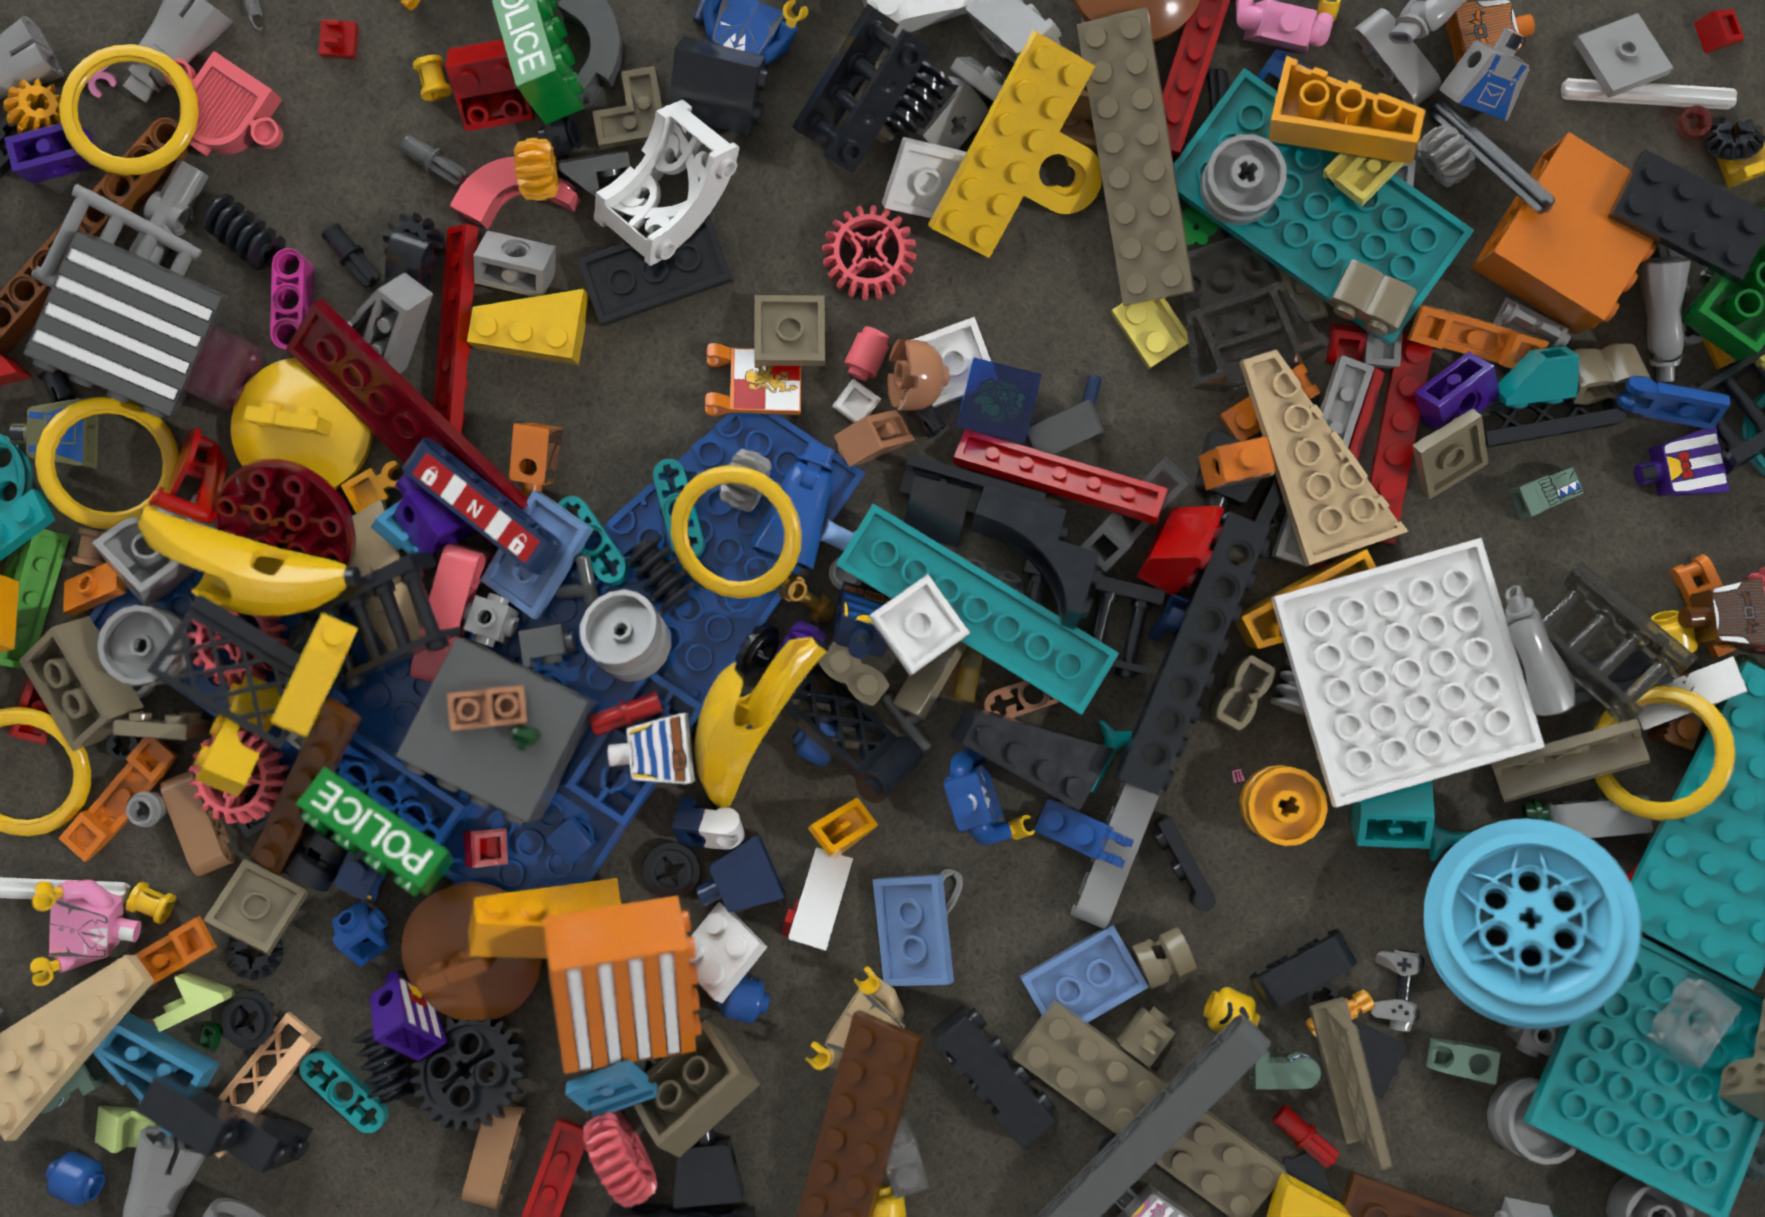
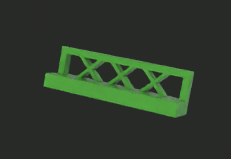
M43 529L8 555L3 576L19 581L16 637L13 650L0 652V665L23 669L19 660L40 640L70 535Z

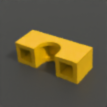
M245 676L240 685L233 683L229 691L248 688L247 677ZM252 676L254 686L268 683ZM277 687L255 691L259 711L277 708L280 702ZM250 692L228 697L231 711L238 716L255 713ZM218 714L209 732L215 738L210 747L203 745L195 760L194 765L200 767L195 780L238 797L245 787L260 753L245 747L239 740L238 731L243 729L242 727ZM274 714L261 716L264 731L267 733L273 725L270 721ZM256 718L246 719L258 727Z

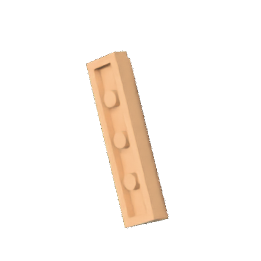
M290 1011L287 1012L273 1029L275 1033L268 1037L265 1044L259 1046L218 1099L226 1101L230 1097V1104L261 1114L297 1070L302 1060L309 1055L322 1038ZM290 1024L302 1035H300L292 1047L282 1048L281 1032ZM275 1041L276 1049L267 1050ZM276 1054L277 1065L269 1075L259 1076V1059L263 1055ZM252 1069L253 1077H246ZM253 1082V1095L246 1103L237 1104V1086L240 1083ZM223 1151V1152L217 1153V1154H215V1155H216L218 1158H221L223 1155H225V1154L228 1153V1152H227V1151Z

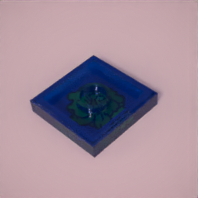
M973 357L956 427L1025 443L1042 374Z

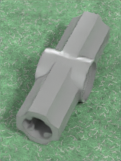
M178 159L161 192H155L146 202L144 207L145 219L176 236L183 235L186 231L183 228L188 218L192 219L194 216L192 207L209 176ZM140 232L137 234L129 250L130 252L135 254L144 234ZM158 242L149 260L161 265L170 248Z

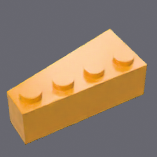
M1286 56L1271 117L1269 141L1412 164L1425 110L1383 93L1375 95L1361 89L1362 85L1350 80L1348 83L1329 77L1327 71L1317 67L1311 70L1299 65L1298 60Z
M1367 549L1350 551L1242 610L1236 626L1248 647L1260 649L1283 643V637L1271 597L1377 567Z
M617 878L474 897L468 927L469 955L477 957L548 958L544 917L621 905Z

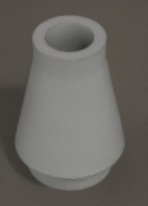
M156 792L136 793L131 797L126 807L128 819L140 827L153 826L168 813L162 794Z

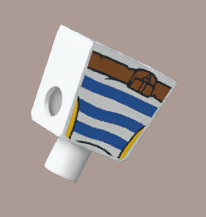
M688 713L677 714L627 728L628 743L608 745L610 766L630 765L632 780L684 784L695 781Z

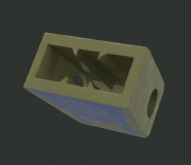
M83 399L29 407L27 410V424H12L10 426L9 438L11 443L14 445H26L27 456L35 459L36 447L46 425L58 412L68 405ZM98 415L81 419L66 431L56 449L55 463L97 469Z

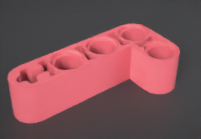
M449 543L445 546L439 561L429 601L440 630L459 627L461 634L449 639L450 645L446 648L431 653L425 650L414 655L410 668L411 677L433 683L455 638H464L466 630H463L465 626L463 622L465 609L470 602L473 603L478 585L483 583L480 580L487 570L489 563L494 558L493 553L460 543ZM423 626L421 627L419 638L426 636Z

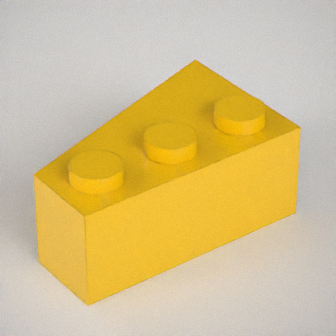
M584 289L475 306L472 309L467 342L478 350L579 365L590 297Z

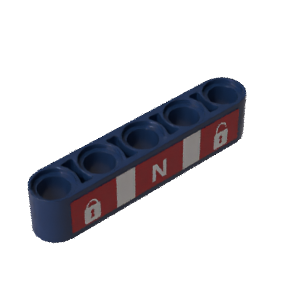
M422 438L402 467L405 474L528 571L541 575L561 548L562 542L554 534L438 443Z

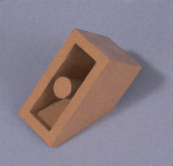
M901 410L865 416L834 435L838 444V451L849 467L870 462L915 440Z

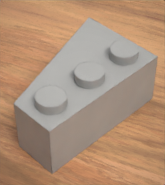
M975 0L965 8L978 34L1003 62L1008 59L1015 64L1033 30L1061 45L1058 40L1061 37V32L1057 25L1050 18L1045 21L1037 8L1031 3L1026 5L1023 0Z
M403 273L377 289L347 323L400 374L408 367L433 293L408 274Z

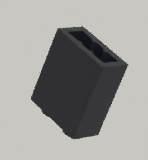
M683 36L675 47L668 105L683 99L692 107L691 113L704 124L749 135L754 125L761 123L764 104L759 103L760 91L766 90L769 78V70L764 69L766 56Z

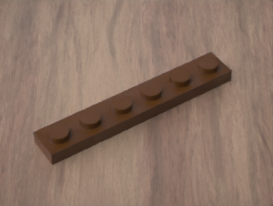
M332 697L322 704L250 855V858L278 876L284 873L289 866L309 826L301 818L304 811L296 803L324 767L335 773L361 720L360 716Z

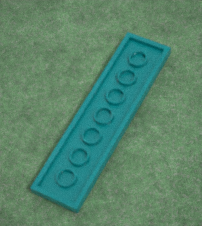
M872 504L836 563L837 567L890 599L895 598L920 579L929 575L970 632L960 642L1080 715L1085 711L1119 654L1077 627L1074 630L1061 626L1060 617L875 504Z

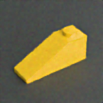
M322 613L311 632L270 721L271 724L306 738L358 628Z

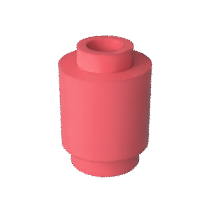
M864 326L862 333H857L845 359L844 365L849 368L847 373L861 381H867L868 377L876 378L889 350L887 345L890 339L889 336L875 328Z

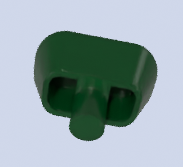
M522 723L516 724L511 728L512 740L519 742L518 750L525 751L526 745L533 746L541 737L538 729Z
M205 1022L201 1027L199 1046L204 1050H216L220 1044L222 1027L215 1022Z

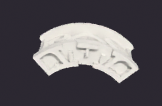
M683 99L656 110L653 127L641 150L646 155L634 170L629 166L615 181L596 192L594 220L602 227L609 226L644 256L645 262L649 266L661 260L669 259L676 249L700 227L717 204L730 177L737 169L736 160L739 146L734 142L729 144L691 113L692 107ZM686 130L693 135L690 141L685 134ZM702 143L712 151L710 154H707L705 151L697 154ZM674 157H676L678 160L671 164ZM687 168L689 180L687 200L677 205L657 208L661 199V189L658 181L664 174L675 175ZM649 191H650L649 198H648V200H646L644 197H645V196L649 193ZM626 214L633 218L630 222H627L622 216ZM645 222V230L650 233L647 238L638 231Z

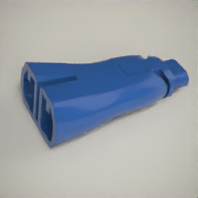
M812 441L808 442L804 455L799 454L798 461L790 468L780 486L793 503L802 531L801 551L796 566L807 570L814 569L824 516L832 488L831 473L834 467L831 465L835 454V450ZM771 503L748 547L764 555L779 559L784 545V529L777 509Z

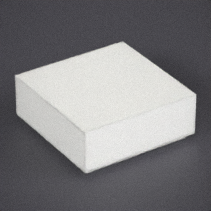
M853 378L832 407L855 423L865 416H870L881 401V398Z

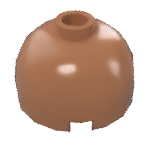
M898 339L895 342L889 358V362H895L894 373H888L887 376L888 393L892 406L899 407L898 410H921L931 406L941 395L943 387H947L950 374L948 366H944L943 358L937 349L925 341Z

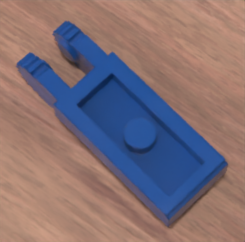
M1635 375L1631 376L1626 382L1625 387L1628 392H1621L1616 398L1619 408L1632 413L1642 414L1643 417L1711 430L1715 428L1731 405L1729 395L1660 382L1656 384L1649 377Z
M1049 798L1035 827L1036 832L1091 858L1101 859L1119 868H1123L1125 860L1114 853L1104 851L1108 839L1110 838L1115 843L1124 847H1132L1134 842L1133 839L1114 831V827Z

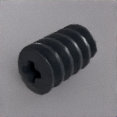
M924 61L884 123V127L901 141L903 137L909 138L904 132L906 129L914 133L919 130L913 119L916 118L925 122L927 116L922 111V108L933 111L936 106L930 98L933 96L936 99L942 100L945 96L939 88L940 85L951 89L953 87L952 81L940 69Z
M226 193L218 197L205 215L204 229L207 233L215 236L220 243L226 244V247L231 252L236 253L241 260L247 261L252 269L260 270L270 266L275 254L281 249H285V238L283 236L276 238L277 233L275 229H265V221L262 219L255 220V214L249 210L245 211V207L241 202L234 203V197L231 194Z
M658 535L640 542L627 551L624 557L632 556L627 565L631 569L640 568L636 572V579L639 581L647 580L643 586L645 592L656 591L651 601L653 604L664 603L659 609V613L661 616H665L680 608L694 597L690 596L689 592L695 584L693 582L681 583L687 572L685 570L673 571L679 560L678 558L668 561L665 559L672 549L669 546L659 549L657 545L664 537Z
M373 1028L362 1032L352 1039L353 1043L365 1044V1047L356 1053V1057H368L369 1060L360 1067V1071H372V1075L363 1081L364 1085H375L376 1087L374 1091L367 1095V1099H379V1104H386L405 1098L415 1092L414 1087L403 1086L411 1079V1074L399 1072L407 1066V1060L396 1058L401 1054L400 1052L375 1041Z

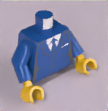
M704 0L703 18L706 37L714 44L766 56L765 65H770L788 53L798 30L797 22L808 16V8L806 6L802 7L799 15L795 16L792 8L796 0L786 2L783 6V12L757 0Z
M968 747L951 758L950 771L944 781V789L959 832H969L971 837L981 845L1009 840L1011 837L1019 840L1035 833V830L1028 832L1024 828L1023 822L1031 818L1029 815L1017 817L1006 823L983 755Z

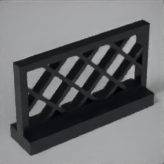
M199 594L191 605V609L147 669V672L279 750L291 734L290 731L284 729L280 737L276 738L264 731L261 716L274 714L276 708L259 711L255 691L277 687L279 698L281 699L283 695L282 685L288 684L290 679L280 680L279 672L291 678L301 655ZM192 621L207 628L210 639L209 643L187 647L184 632ZM213 632L224 638V640L215 641ZM181 638L183 648L172 650ZM232 643L239 647L243 662L221 666L216 646ZM212 648L216 668L193 672L189 652ZM246 652L257 659L248 661ZM184 653L188 674L172 677L159 669L167 656ZM265 663L272 667L276 682L254 686L249 666ZM244 667L249 687L227 692L222 672ZM217 673L222 693L204 696L199 693L194 677ZM190 678L192 688L182 683L180 680ZM250 692L255 713L242 716L233 713L230 709L228 697ZM223 698L225 707L213 700ZM256 718L258 727L246 719Z

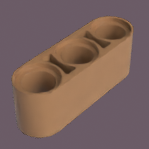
M186 771L162 781L160 790L188 865L196 876H202L234 863L235 853H230L227 843L230 841L222 820L212 819L213 809L209 811L201 810L205 802L203 798L198 800L193 798L199 790L197 786H191L188 783L196 778V774Z
M504 1105L502 1107L506 1116L504 1119L492 1115L493 1126L487 1127L481 1123L462 1192V1201L498 1209L503 1197L500 1191L502 1185L507 1182L512 1160L509 1157L512 1149H516L522 1127L518 1124L521 1115H525L526 1107Z

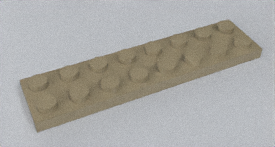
M1147 7L1077 24L1082 58L1096 66L1086 85L1123 305L1129 306L1195 292L1149 10Z
M1056 999L1053 1000L1045 1014L1040 1017L1013 1052V1059L1115 1134H1118L1169 1083V1081L1095 1027L1085 1022L1080 1016ZM1207 1111L1155 1162L1229 1217H1252L1276 1187L1280 1175L1287 1173L1285 1166L1210 1111Z

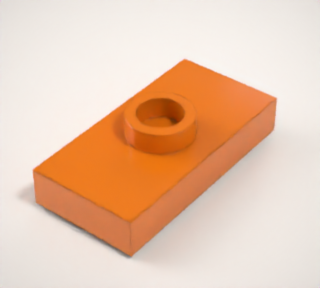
M106 562L64 581L63 613L71 616L78 615L126 594V586Z

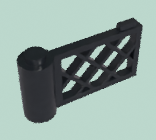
M820 665L800 682L779 712L793 727L798 725L856 779L855 784L858 793L868 802L881 803L922 760L921 749L915 741L905 736L897 737L840 683L827 675ZM817 679L827 688L828 694L815 693L813 681ZM793 699L807 701L809 712L801 711L791 701ZM816 702L830 704L831 715L818 713ZM839 706L847 707L853 712L854 718L841 717ZM820 723L833 725L835 736L826 735L820 729ZM842 726L856 728L857 739L844 738ZM865 730L873 731L882 741L880 743L867 741ZM846 748L859 749L861 757L859 764L847 754Z

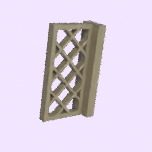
M1342 996L1308 1006L1343 1140L1346 1144L1359 1141L1381 1170L1392 1167L1357 1027L1352 1023L1347 1001Z

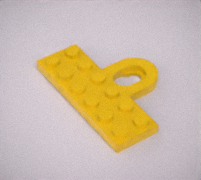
M1033 30L930 219L928 226L990 258L1023 196L1059 214H1073L1089 206L1098 195L1102 185L1099 158L1091 149L1061 133L1060 130L1096 66ZM1054 154H1061L1065 157L1067 165L1073 168L1075 172L1074 181L1070 185L1062 187L1057 184L1051 186L1042 184L1039 170L1047 157Z

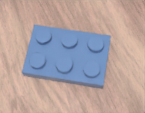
M533 490L527 500L528 506L523 511L554 534L562 542L561 548L541 575L528 571L499 548L480 581L502 597L509 599V602L531 618L540 619L572 567L576 556L579 555L594 529L542 492Z
M943 874L873 879L883 981L890 986L949 985L953 983L954 976Z
M1112 923L1107 925L1105 929L1098 930L1020 975L1042 1016L1053 1000L1056 999L1087 1023L1149 987Z

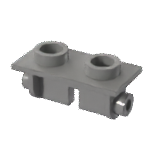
M1507 297L1493 322L1494 324L1549 342L1547 348L1566 346L1571 338V335L1567 334L1568 328Z

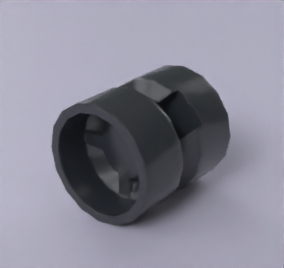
M312 828L303 842L305 850L297 851L287 867V871L302 884L317 891L327 892L338 875L337 866H342L348 851L331 838L334 835V832L328 830L324 835L315 828Z

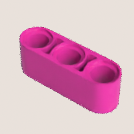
M285 248L278 251L272 261L270 335L271 340L276 346L291 354L286 349L288 346L286 341L289 332L299 328L313 304L314 268L310 260L298 251ZM299 261V269L294 274L289 275V266L293 262ZM298 295V304L293 309L288 310L287 304L289 299Z

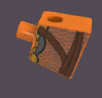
M530 422L514 423L509 479L521 482L520 492L527 499L533 490L542 492V485L554 483L563 427ZM532 460L536 463V472L531 468Z

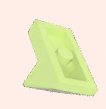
M185 972L175 977L183 997L163 1006L166 1013L153 1020L158 1031L161 1032L233 997L236 993L231 987L190 972Z
M100 1105L98 1106L95 1143L111 1153H118L126 1147H137L141 1129L146 1128L148 1125H158L136 1111L137 1108Z

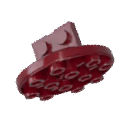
M282 459L257 460L238 469L221 486L215 503V509L218 511L215 519L217 530L280 549L321 557L350 566L356 548V531L348 509V503L342 499L340 494L327 480L313 470L298 463Z

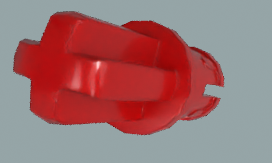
M653 691L650 694L626 703L624 700H621L620 705L591 715L589 721L595 735H601L625 725L633 727V722L663 713V709L656 691Z
M1284 1104L1271 1121L1295 1141L1297 1148L1302 1147L1324 1167L1328 1168L1333 1165L1339 1156L1338 1150L1315 1131L1316 1126L1314 1124L1308 1125L1287 1104Z

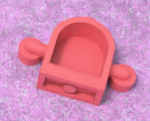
M215 51L210 55L197 76L195 70L186 61L173 59L191 79L198 97L199 117L196 131L189 143L190 146L207 157L211 151L223 155L241 152L249 147L253 141L265 149H273L281 144L283 140L282 128L270 117L282 99L272 89ZM163 74L166 82L175 89L170 80Z

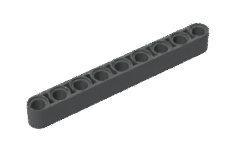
M1243 1014L1236 1016L1035 1217H1101L1266 1053L1271 1040Z

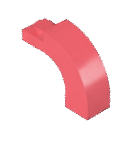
M515 156L489 162L473 172L461 185L450 204V207L456 214L488 230L501 206L509 199L521 195L515 173ZM558 178L559 189L556 196L546 199L575 213L581 203L580 198L575 192L576 187L566 180Z

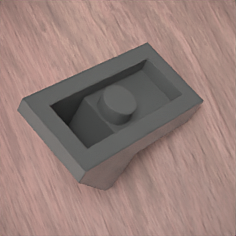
M618 150L557 160L556 166L558 172L596 199V192L599 191L596 172L600 171L601 177L621 174V168L630 166L628 152Z

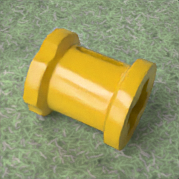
M427 55L414 60L412 65L420 77L422 85L420 94L423 100L435 101L449 97L452 94L451 85L446 83L442 68L445 64L441 56Z
M139 882L130 893L126 902V910L132 913L139 911L153 917L155 923L163 924L172 912L177 899L176 895L172 893L162 894L149 888L148 883Z

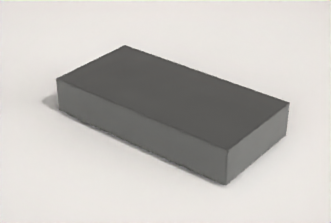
M1086 400L1026 429L1034 449L1053 455L1105 432L1091 400Z

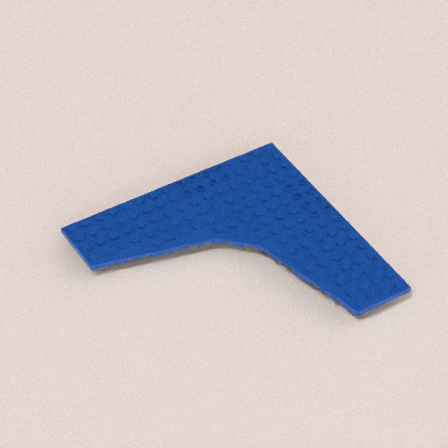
M728 413L702 439L700 438L691 446V449L678 462L686 470L688 481L690 482L695 476L711 468L730 465L733 456L739 450H752L760 453L770 461L769 478L781 486L790 468L798 461L799 454L804 455L809 441L825 445L779 414ZM836 452L831 462V465L834 467L831 473L832 488L823 523L828 519L832 522L835 521L866 475V472L857 466L849 467L847 462ZM668 467L666 474L661 476V480H666L669 483L672 492H665V498L673 493H681L683 488L679 491L677 490L674 477L679 476V471L674 472L671 467ZM654 482L643 489L604 526L623 555L645 539L662 535L664 538L657 547L661 549L669 546L672 549ZM721 485L707 490L695 502L705 540V549L697 559L710 572L726 580L741 582L763 576L773 568L778 559L759 553L748 547V544L770 507V500L762 495L758 505L752 511H740L730 507L721 500ZM675 501L670 505V516L672 515ZM693 521L688 524V527H694ZM597 532L586 541L584 546L587 550H595L600 546L602 541L600 533ZM688 534L692 548L693 545L698 544L697 539H692ZM673 549L665 557L667 561L678 558ZM606 555L599 557L608 566L609 570L605 574L609 573L612 576H616L618 574L616 567L620 563H613ZM632 556L625 557V558H626L627 561H629V559H630ZM576 560L561 585L580 583ZM680 561L673 569L674 572L685 570ZM795 566L791 573L798 575L802 568ZM630 568L629 577L618 586L607 585L593 572L598 598L608 592L629 590L637 592L649 600L658 613L664 604L652 603L651 598L656 591L648 593L644 591L643 586L647 580L639 581L635 577L636 572L640 568ZM195 569L176 588L150 607L173 610L185 617L197 598L192 593V589L200 583L205 572ZM687 572L681 583L693 582L695 584L689 592V595L694 597L675 611L662 616L671 632V649L667 660L656 673L643 680L632 682L613 679L586 653L580 640V624L586 611L584 597L558 599L554 595L540 619L531 618L509 602L508 606L519 611V623L515 635L510 638L508 645L495 641L493 647L484 646L523 665L518 631L558 624L568 626V632L573 631L575 635L576 652L562 656L563 662L541 665V660H537L538 667L530 669L599 702L600 705L596 713L620 705L621 700H624L626 703L656 691L663 713L633 722V725L637 726L673 715L688 713L691 734L697 726L702 705L715 679L725 668L737 662L735 657L740 651L739 645L744 643L746 635H750L756 626H761L767 622L782 597L778 595L776 588L759 597L745 599L724 597L704 588L693 580ZM126 587V594L96 606L89 617L100 631L107 619L120 609L134 605H145ZM348 609L341 611L342 617L339 618L340 621L358 628L352 610L348 611ZM301 612L283 615L276 623L286 625L288 628L287 631L280 633V638L288 640V634L303 619ZM241 613V618L246 619L247 623L255 628H260L258 621L253 615ZM491 613L489 614L486 624L491 621ZM190 624L196 633L197 626ZM358 628L350 645L357 667L371 661ZM466 631L464 639L472 640L474 634ZM377 633L378 639L380 641L381 647L385 655L389 653V651L383 643L382 639L380 638L379 634ZM217 650L219 657L225 664H235V660L230 659L227 650ZM413 656L366 677L367 683L363 686L351 690H346L344 685L336 687L354 703V713L360 716L361 720L334 774L446 849L454 859V862L444 876L457 883L481 882L496 886L510 893L591 882L658 783L656 781L632 780L630 765L610 766L608 745L628 743L627 728H630L629 725L601 735H595L591 725H589L543 818L530 821L529 823L523 821L522 825L504 818L502 816L504 810L490 805L489 808H485L470 801L469 797L471 794L458 789L457 792H453L436 783L438 777L425 773L422 776L403 767L406 761L396 757L433 684L410 676ZM192 664L193 672L202 671L205 667ZM341 666L339 668L340 673L337 676L343 674ZM265 669L267 679L264 681L268 683L276 682L274 672ZM214 676L194 677L197 691L204 696L222 693L220 684L214 682ZM190 678L180 680L182 683L192 688ZM226 682V691L229 692L231 687H229L228 683ZM178 691L213 716H218V713ZM223 698L213 700L225 707ZM272 725L268 733L279 738L283 728ZM287 740L280 750L276 747L273 748L274 752L282 751L285 753L278 760L282 764L289 766L288 769L291 770L300 751ZM574 816L597 843L572 865L568 866L545 839L565 820ZM506 828L508 864L471 868L465 865L463 831Z

